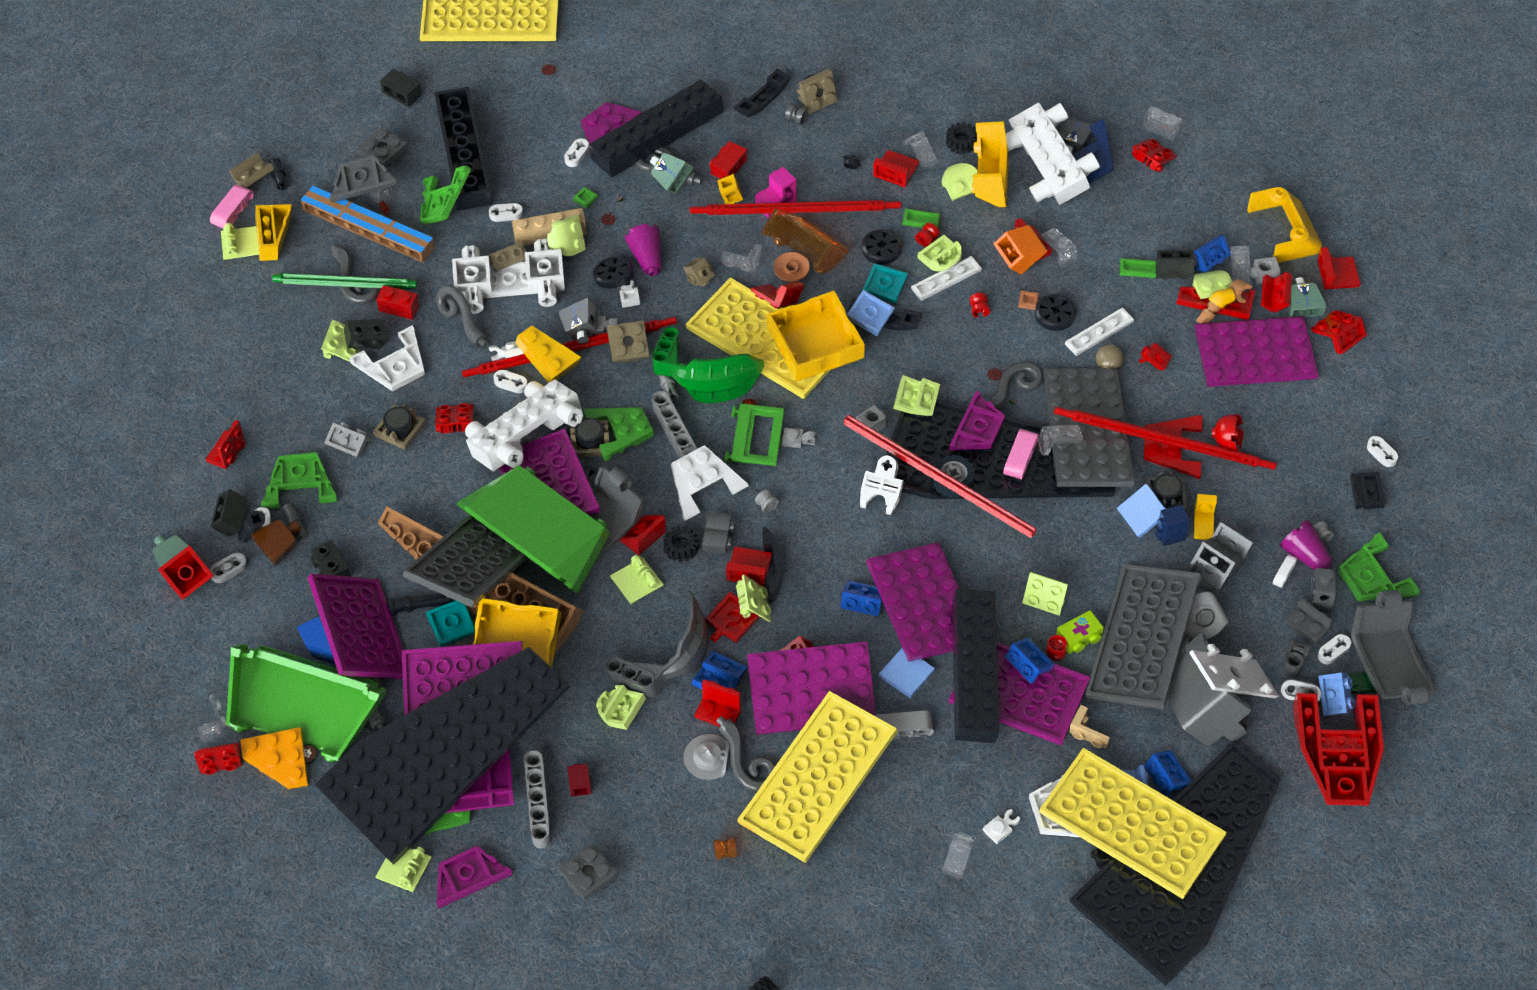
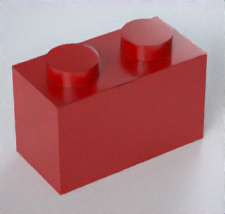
M731 141L722 146L719 154L710 161L711 175L720 179L732 174L735 175L747 161V149Z
M385 285L382 286L376 298L380 312L413 320L419 308L417 293Z

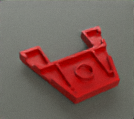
M1202 415L1145 425V427L1182 437V431H1202ZM1144 439L1143 460L1165 468H1172L1179 473L1191 475L1196 479L1201 478V462L1181 460V448Z

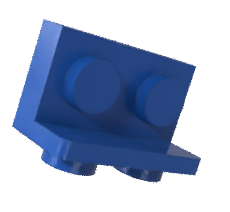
M1224 235L1217 236L1194 251L1198 262L1194 266V270L1208 272L1214 265L1223 263L1225 258L1231 255Z
M847 580L842 593L841 608L879 616L882 598L877 587Z
M1029 637L1013 643L1005 656L1030 684L1036 681L1038 675L1052 670L1055 665Z
M1172 750L1154 753L1144 765L1160 792L1166 797H1169L1174 790L1184 789L1191 782Z

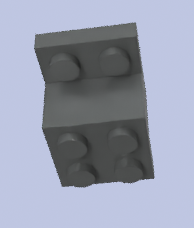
M1221 521L1212 538L1202 542L1186 572L1200 573L1201 580L1199 584L1218 595L1228 578L1239 572L1255 541L1225 521Z

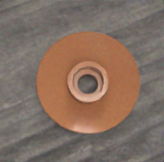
M788 252L776 258L773 269L776 276L781 280L796 282L807 276L810 265L807 258L796 252Z

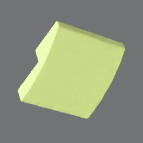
M903 375L893 409L910 414L932 416L940 384L922 378L920 382Z

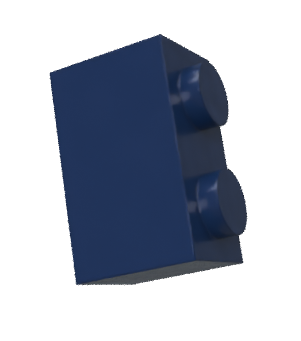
M1183 505L1160 511L1155 535L1158 541L1161 540L1163 546L1185 541L1190 520Z

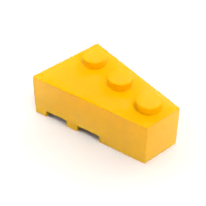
M292 204L255 205L259 261L278 260L291 220Z
M530 326L519 334L515 342L548 383L561 378L576 367L581 360L579 355L534 326Z

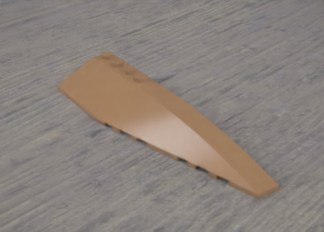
M387 506L378 522L415 560L444 537L438 532ZM513 572L484 597V599L505 601L520 606L534 605L559 609L561 619L555 654L574 631L584 613L583 609ZM479 603L473 608L466 606L473 615H477Z

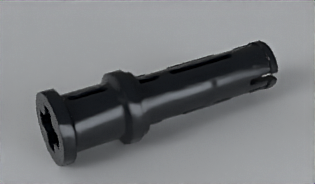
M258 510L250 512L244 521V528L238 535L240 541L244 539L243 543L248 542L252 537L251 533H256L265 523V516L262 512Z
M443 594L412 598L407 595L405 598L394 600L389 598L391 616L405 611L411 613L413 609L445 605L450 603V600Z

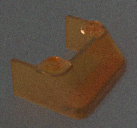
M776 208L761 231V234L772 237L775 244L781 247L783 244L787 245L812 262L813 269L820 274L828 273L849 252L847 247L804 218Z

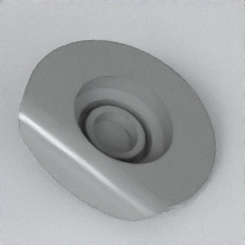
M1211 592L1196 594L1186 634L1194 639L1202 632L1208 640L1221 633L1228 623V618L1215 595Z
M705 734L694 738L689 742L684 751L686 768L694 776L705 780L724 777L730 744L723 737L714 734Z

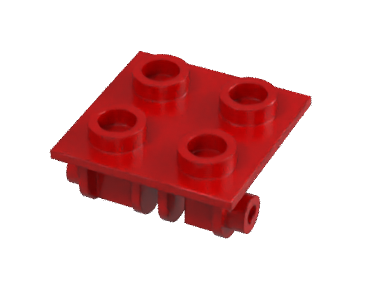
M1151 138L1132 146L1134 148L1132 151L1133 158L1140 162L1142 161L1143 164L1146 162V166L1150 165L1149 168L1155 172H1161L1164 168L1162 164L1178 157L1171 149L1164 148L1157 140Z
M461 403L456 406L441 405L436 407L435 426L436 432H440V434L450 433L449 425H451L452 433H454L453 425H456L457 432H459V424L461 432H465L467 425L473 422V404Z

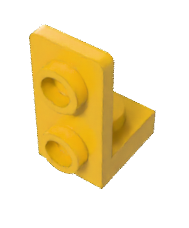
M1197 494L1194 506V539L1207 540L1212 538L1214 534V511L1217 503L1216 495Z

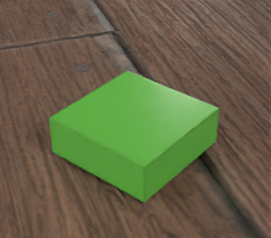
M585 187L573 197V201L586 209L598 199L596 193Z

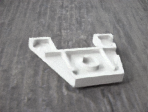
M413 326L398 332L399 339L405 345L404 348L374 363L364 350L349 357L352 365L391 391L425 375Z
M705 445L671 464L684 521L700 514L691 495L723 479L733 495L749 486L747 482Z
M1061 778L1029 794V800L1040 834L1079 837L1039 813L1041 806Z

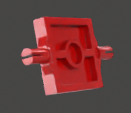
M729 592L705 618L706 623L716 630L709 639L716 643L723 635L737 643L760 616L751 613L750 617H743L740 614L738 597Z

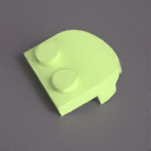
M959 163L945 170L942 186L946 187L953 201L972 194L973 174H977V169L967 163Z
M572 215L564 220H556L551 224L553 228L547 237L550 250L561 249L562 256H573L586 250L579 215Z
M943 235L920 251L917 258L931 270L943 271L961 260V245L958 241L953 243Z
M1215 270L1195 274L1192 287H1195L1200 299L1209 298L1217 290L1229 288L1233 281L1226 271Z
M616 685V689L610 692L604 691L600 695L596 707L598 714L606 724L611 727L627 730L646 697L643 693L627 690L624 685Z

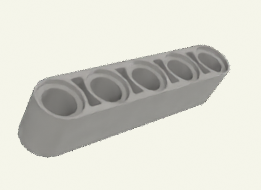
M664 391L654 393L652 396L653 411L678 458L680 459L695 451L697 447L668 394Z
M929 711L874 715L897 728L898 732L893 739H899L901 736H908V738L921 737L923 734L931 736L934 733L932 714Z
M532 750L526 753L524 757L530 831L533 845L537 848H546L550 844L551 836L542 754L539 751ZM532 762H538V763L535 764V765H531V764H530V763H532ZM533 780H540L537 783L532 782ZM535 798H541L540 801H534ZM538 816H542V817H543L542 819H539V820L535 819V818L538 817ZM538 835H545L543 838H537Z

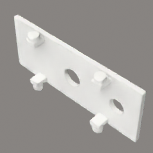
M1214 644L1207 645L1209 652L1196 650L1189 652L1212 690L1269 698L1279 697L1257 660L1251 659L1253 655L1247 649L1240 651L1242 657L1218 654L1220 650Z

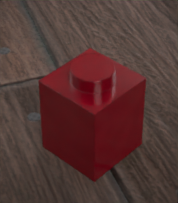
M577 763L568 766L571 797L591 794L588 765Z

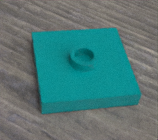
M874 263L862 291L864 290L881 300L896 304L908 279V273Z
M457 600L426 612L440 647L475 635V626L466 605Z

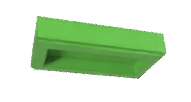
M905 208L902 225L922 228L926 223H932L938 228L941 214Z
M1120 258L1119 275L1156 278L1157 261Z

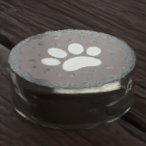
M304 745L305 763L308 765L317 759L318 754L313 745Z

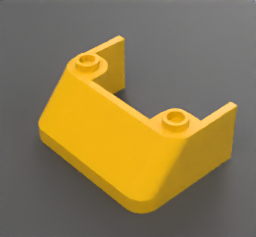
M1004 122L976 123L977 142H974V152L978 153L977 174H973L972 193H975L977 198L997 207H1007L1009 153Z
M1282 187L1250 194L1247 208L1248 213L1282 205L1293 227L1290 232L1291 241L1279 243L1275 246L1273 257H1276L1278 263L1315 255L1320 252L1322 243L1298 198Z

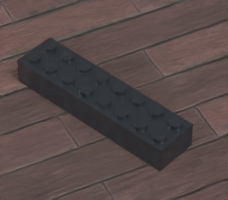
M699 80L588 144L591 159L612 178L636 164L640 159L653 154L657 149L665 147L723 113L722 96L704 81Z
M469 87L434 92L451 181L453 180L456 168L465 165L471 168L456 199L457 211L493 205Z
M956 588L952 599L955 740L995 743L999 734L995 591Z

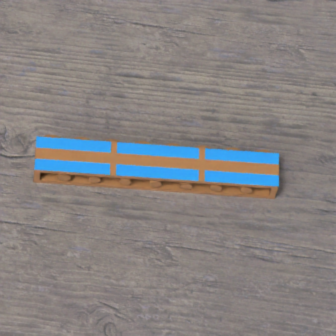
M312 185L301 199L303 211L422 263L435 248L433 238L430 235L423 234L412 227H407L398 221L386 218L384 215L377 214L366 207L363 208L356 205L352 201L343 199L331 202L329 198L331 193L322 188Z

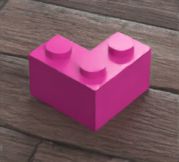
M784 167L773 171L769 175V187L755 195V203L796 202L797 180ZM777 213L764 214V215H765L767 218H770V217H772L773 215H775V214H777Z

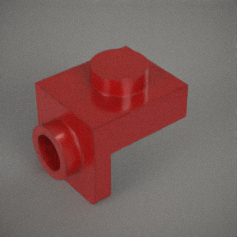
M1153 343L1141 350V357L1138 362L1142 364L1148 361L1155 368L1163 371L1166 369L1172 356L1157 343Z

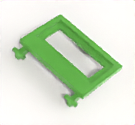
M740 404L739 410H736V407L733 406L731 417L738 416L732 455H729V452H725L724 463L730 461L776 466L779 446L782 447L783 440L781 429L784 408ZM755 416L773 417L768 456L749 454Z

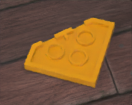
M300 727L240 740L244 761L276 780L287 789L309 786L303 734Z

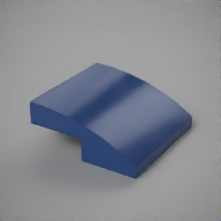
M712 651L704 660L702 669L693 678L692 685L702 689L703 680L715 681L726 688L735 689L746 673L747 666Z

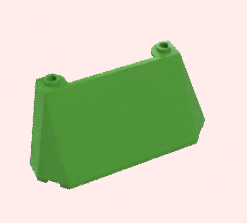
M518 465L458 501L456 505L488 527L563 583L565 580L564 584L576 594L580 591L583 582L610 535V531L606 529L607 524L599 518L597 521L540 481L535 477L536 473L529 467L524 469Z
M238 644L231 647L226 725L233 727L232 729L237 732H244L253 728L268 734L300 727L305 746L321 750V755L325 757V760L336 762L349 751L387 690L384 687L378 688L379 683L376 680L360 676L339 675L335 667L262 645L252 649L248 648V644Z

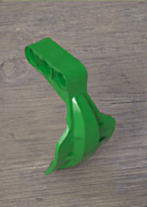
M668 327L662 331L652 354L653 372L656 375L673 377L688 391L695 401L700 403H720L745 395L750 391L764 368L763 359L756 358L750 354H737L717 359H693L687 365L680 364L678 356L680 348L679 331L674 327Z

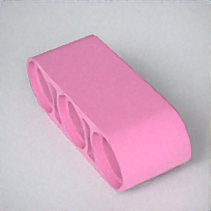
M234 185L212 212L210 217L211 224L221 228L226 223L233 224L239 217L238 214L243 212L248 206L247 203L250 199H253L254 192L240 185Z
M1019 429L1006 461L1003 474L1023 479L1039 434Z

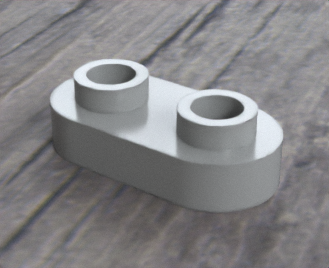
M233 553L212 565L210 571L214 577L211 579L216 583H223L243 572L247 567L245 556L241 553Z
M1290 678L1286 679L1281 685V693L1286 699L1294 701L1297 693H1307L1309 690L1315 691L1318 701L1321 699L1320 687L1314 683ZM1293 685L1295 690L1290 692L1287 687Z

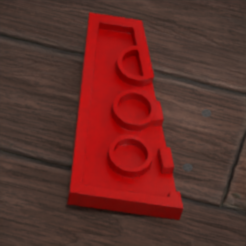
M1180 287L1176 304L1204 310V308H1208L1207 304L1210 300L1209 298L1200 299L1195 287ZM1256 290L1241 293V296L1246 299V303H1241L1235 299V301L1225 305L1223 309L1221 308L1219 312L1215 313L1249 320Z

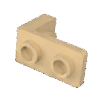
M1080 705L1071 722L1069 733L1076 739H1085L1091 742L1096 748L1103 747L1107 749L1110 737L1086 727L1089 720L1087 716L1088 708Z

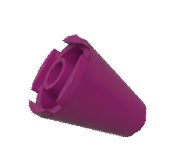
M648 224L638 225L631 228L628 235L625 234L627 245L643 272L649 276L657 275L662 269L660 229L656 224H653L654 227H649Z
M1308 519L1300 524L1301 528L1294 529L1279 545L1283 550L1298 558L1299 561L1313 570L1316 568L1330 569L1333 566L1331 564L1333 559Z

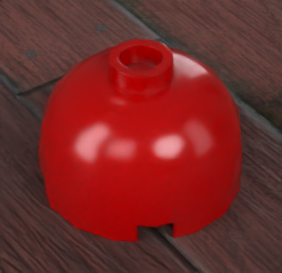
M1229 414L1217 421L1216 427L1212 428V438L1216 439L1218 446L1239 451L1237 446L1239 444L1241 448L1244 430H1241L1240 425H1243L1242 416L1240 414Z

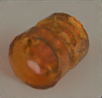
M734 837L724 841L721 839L714 840L716 860H722L724 857H729L730 859L737 858Z

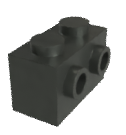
M394 68L380 80L382 93L407 107H410L422 95L420 83L416 79H412Z
M1157 250V278H1194V250Z
M383 319L347 320L344 327L347 349L359 350L370 347L378 349L384 346L387 339Z
M231 489L219 494L210 527L226 536L239 533L243 527L242 521L247 511L248 499Z
M332 539L310 549L312 553L310 561L314 568H319L320 572L318 574L351 577L349 568Z

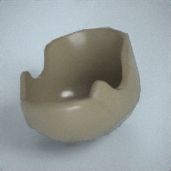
M1115 345L1102 346L1097 351L1095 357L1097 366L1101 369L1122 368L1125 360L1121 349Z

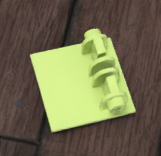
M231 223L225 224L223 227L224 231H221L223 260L259 255L256 226L235 229Z
M333 319L321 347L324 357L331 358V356L336 355L350 362L349 357L359 353L360 349H347L344 334L345 325Z
M634 555L631 558L632 562L630 565L610 575L630 604L664 586L645 559L638 555Z
M1030 572L1022 603L1060 616L1061 609L1065 603L1064 598L1068 584Z
M742 575L743 580H739L736 585L740 614L747 618L751 616V613H755L766 621L771 622V608L768 605L767 589L747 576Z
M417 847V849L410 848L394 865L385 858L375 878L414 892L432 856L424 854L425 850L421 847Z

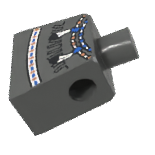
M1316 568L1310 579L1311 604L1320 612L1331 613L1336 595L1335 570ZM1326 595L1324 600L1320 599V596Z

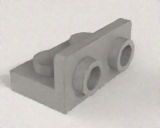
M343 422L340 425L333 423L324 444L360 458L366 441L371 442V439L367 437V433L360 429H357L356 432L350 430L351 426Z

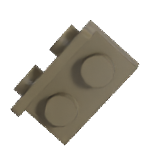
M255 153L229 172L237 185L247 188L274 170L271 163L264 162L259 153Z
M522 242L491 253L488 255L490 265H493L495 271H499L525 260L526 250Z

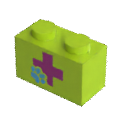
M1089 610L1057 627L1056 635H1061L1067 640L1066 651L1068 654L1073 652L1079 653L1086 645L1090 643L1095 644L1101 640L1104 627Z

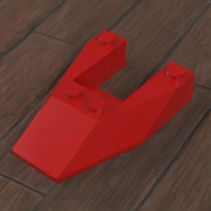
M1297 693L1293 703V713L1300 747L1326 804L1369 806L1384 751L1378 695H1357L1354 708L1356 730L1320 729L1317 694Z

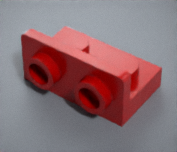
M1285 272L1276 278L1268 275L1263 276L1262 307L1276 313L1290 306L1292 274Z

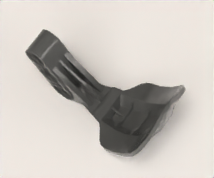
M687 590L690 600V618L687 629L678 644L676 655L670 658L666 665L628 662L619 657H612L606 661L605 668L614 682L636 692L643 693L647 697H653L667 680L685 673H695L701 667L707 651V627L700 605L691 590Z

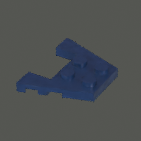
M1104 119L1089 126L1097 141L1073 154L1076 161L1091 152L1095 156L1100 168L1091 172L1086 177L1089 184L1114 171Z

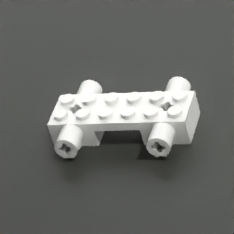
M1037 103L1009 119L1012 130L1006 133L1008 152L1023 146L1042 175V181L1029 187L1037 203L1045 198L1054 196L1059 205L1089 189L1090 185L1086 177L1091 172L1100 168L1092 152L1076 161L1055 127L1068 118L1061 103L1044 111L1040 103Z
M547 238L538 239L534 243V251L525 252L526 261L495 271L493 265H490L489 256H480L479 248L474 245L465 246L462 249V258L452 259L454 286L464 294L472 314L480 313L483 310V298L538 293V302L541 306H553L557 302L556 292L565 291L561 249L550 250Z
M557 380L549 382L546 386L536 381L529 382L524 391L527 399L518 403L486 427L477 421L467 425L465 434L468 439H466L472 457L493 472L504 464L512 468L522 464L523 449L519 439L541 424H544L551 430H555L563 423L572 427L581 423L583 412L577 393Z

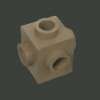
M705 257L695 258L683 267L688 281L694 286L701 285L703 287L711 282L710 279L715 276L711 264L706 261Z

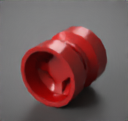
M926 223L922 230L915 235V240L918 244L927 247L940 235L939 229L932 223Z
M981 292L971 295L969 301L972 306V315L976 318L978 313L982 312L983 317L988 316L990 307L987 304V295Z
M1053 635L1048 639L1046 654L1049 659L1060 661L1065 657L1067 649L1065 637Z

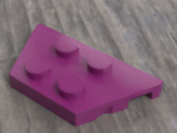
M606 102L581 120L586 140L590 144L642 114V112Z
M979 391L975 392L950 443L949 450L992 448L1005 420V415L1000 410L995 409L990 401L986 402L981 397Z
M478 846L444 860L438 865L437 907L438 909L505 879L512 875V871L509 867L506 868L498 863V860L493 856L487 855Z

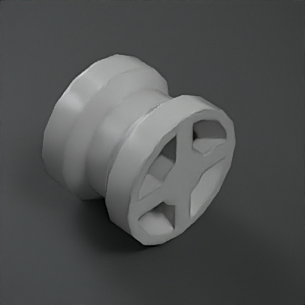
M765 489L756 496L755 503L761 506V510L764 513H768L778 506L779 500L772 496V492L769 489Z
M1325 521L1318 522L1313 526L1323 544L1329 542L1334 537V533L1328 529Z

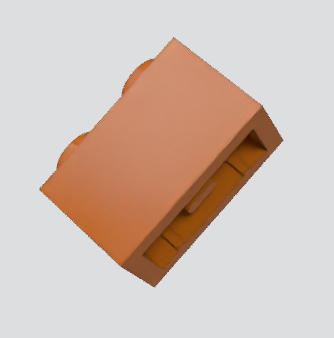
M1030 225L1007 231L993 243L1009 268L1020 275L1047 252V249Z

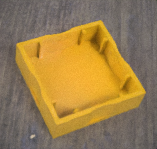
M835 291L811 298L801 304L791 305L766 314L767 329L796 382L864 358L865 344L855 326L847 318L845 309Z
M483 598L478 605L473 645L522 641L523 650L530 647L552 668L561 612L555 608L534 605L520 606L505 601Z

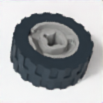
M952 455L945 456L935 463V467L969 488H973L975 468H973V464L968 459L963 458V456ZM932 478L934 488L942 496H947L948 498L961 497V495Z

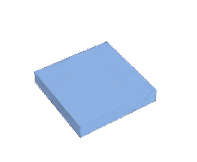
M863 290L847 313V318L850 322L878 336L895 307Z
M1145 484L1117 507L1139 538L1158 524L1157 519H1159L1160 511L1166 509L1148 484Z
M901 648L879 673V677L911 698L934 673L935 668L922 659L908 662L904 650Z

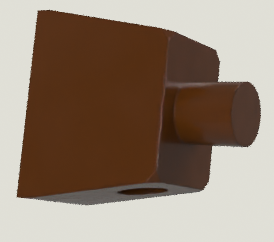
M276 520L262 527L258 532L251 533L253 541L272 564L276 566L296 547L297 542L293 535L300 531L301 528L295 520L287 526L281 520Z

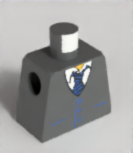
M1067 118L1061 122L1059 135L1073 155V153L1087 147L1093 138V133L1089 127L1092 124Z
M589 297L558 311L566 333L573 340H577L578 343L588 342V335L596 332L598 307Z

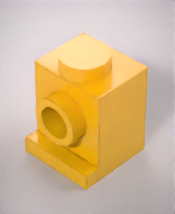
M734 174L717 180L721 196L726 204H734L743 200L739 183Z

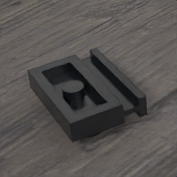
M1379 472L1359 473L1356 475L1351 473L1350 481L1355 508H1384L1385 502Z

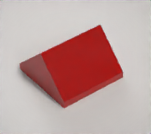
M643 515L636 525L619 541L640 556L666 532L665 517L663 515Z
M190 545L158 569L170 587L182 600L214 577Z

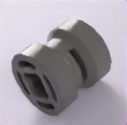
M790 103L785 112V119L789 121L794 120L797 124L802 125L801 119L805 120L807 118L808 109L804 107L799 108L796 104Z

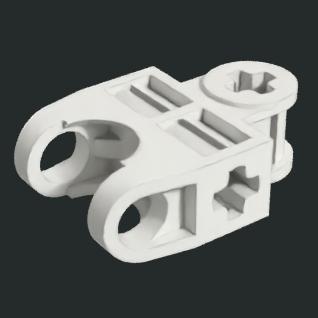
M881 457L877 463L875 473L865 472L861 487V508L866 509L868 502L873 497L882 495L886 501L885 505H887L886 514L892 515L901 497L904 481L896 479L898 463L893 457ZM888 461H890L892 468H888L886 471L883 465L888 464Z

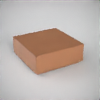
M1021 291L1018 308L1035 310L1039 293Z

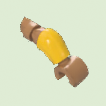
M1237 279L1231 283L1229 288L1215 291L1209 297L1208 308H1204L1196 321L1200 324L1209 323L1216 316L1215 312H1219L1221 308L1223 309L1225 305L1235 301V299L1241 303H1246V299L1241 296V293L1245 289L1250 290L1253 286L1242 279Z

